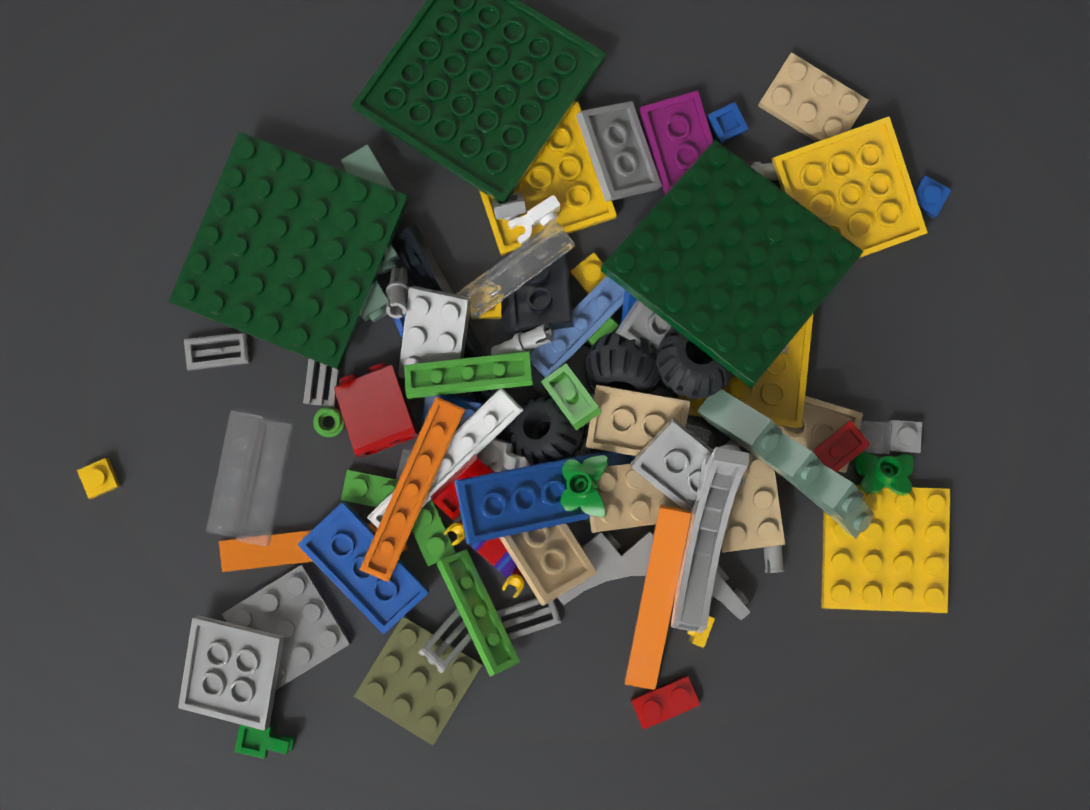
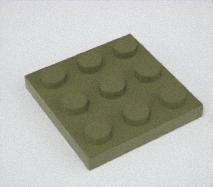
M404 615L354 697L433 746L483 664L461 651L449 666L440 673L434 663L430 664L425 655L422 656L418 653L434 633ZM439 638L430 649L435 652L445 640ZM450 644L440 655V658L444 661L455 649V646Z

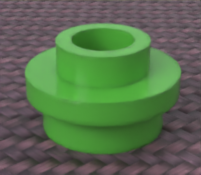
M334 407L321 408L315 414L313 420L315 430L324 437L337 436L345 425L341 411ZM329 416H332L335 420V424L331 428H327L324 424L325 419Z

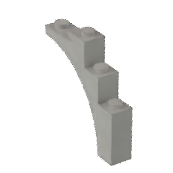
M723 445L720 448L715 447L712 454L706 455L701 464L697 498L691 509L692 514L687 542L676 587L671 628L702 633L707 628L724 534L737 489L749 460V453L741 452L740 448L736 446Z
M647 531L621 554L617 552L621 546L610 533L606 536L601 532L597 533L581 547L597 573L557 598L565 605L583 591L606 581L629 576H646L653 541L651 532ZM718 565L712 596L718 599L738 619L742 620L750 613L745 606L749 601L738 588L732 591L725 582L729 577Z

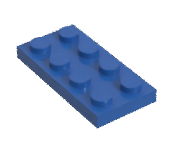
M343 501L297 545L384 635L421 601L430 590L400 558L389 582L359 570L375 532Z

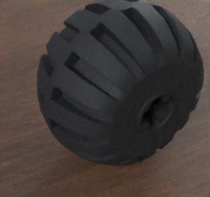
M675 328L669 331L661 340L656 357L657 367L662 381L668 388H672L674 393L680 396L685 395L689 399H704L716 394L730 382L733 376L730 371Z
M617 333L604 335L591 347L586 358L585 369L590 386L594 391L596 390V384L652 394L662 378L657 367V354L655 353L657 349L651 344L650 348L653 351L649 353L648 340L642 337L639 339L641 342L638 347L635 345V339H624Z
M550 394L537 395L528 399V403L524 402L521 405L523 411L514 419L515 423L510 428V442L512 443L513 450L516 449V454L525 457L530 466L576 457L575 452L577 450L580 451L584 444L582 439L585 438V426L576 431Z

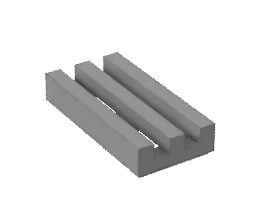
M239 332L184 339L187 370L250 363V357H248L249 347L246 340L248 339L247 334ZM236 340H239L240 343L238 346L192 351V346ZM241 352V357L193 362V358Z
M309 359L303 403L335 407L336 394L334 387L338 386L340 370L332 368L328 400H323L327 366L320 363L316 399H313L316 361Z
M536 597L496 612L502 622V616L541 603ZM554 600L548 603L549 607L502 622L504 628L552 613V619L507 633L509 639L512 640L561 623Z
M458 608L418 652L422 656L425 655L430 664L434 663L440 673L449 666L472 639L468 632L444 661L440 658V655L466 627L464 621H462L435 652L430 649L460 615Z

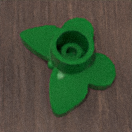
M861 452L853 459L857 472L864 476L860 484V488L864 493L876 494L884 487L901 496L908 495L911 492L912 484L908 477L913 472V456L903 454L895 458L885 456L879 459L872 454Z
M607 456L590 457L584 460L582 464L574 459H569L564 463L562 473L567 480V489L562 493L560 502L566 511H575L581 507V510L586 514L596 517L606 516V507L597 490V482L601 479L608 466L609 458Z

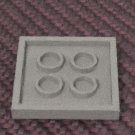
M304 564L222 613L228 623L284 636L276 690L351 644Z
M197 615L193 617L178 708L265 731L270 727L284 636Z

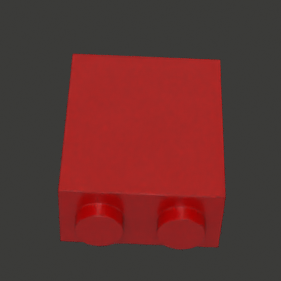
M386 363L370 367L368 369L369 374L359 378L357 374L346 376L339 380L340 385L334 387L355 456L365 458L414 439L420 433L396 369L392 365L386 366Z

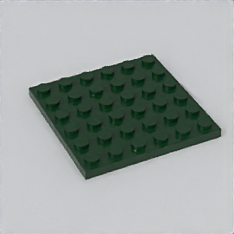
M426 0L351 107L361 116L495 201L503 204L507 203L606 60V53L520 0Z
M239 132L168 302L340 370L410 198L406 194Z
M715 140L602 264L600 271L746 385L753 388L864 251Z

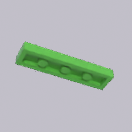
M529 351L404 365L405 389L408 399L533 385Z
M467 549L438 561L436 564L489 676L491 677L520 663Z

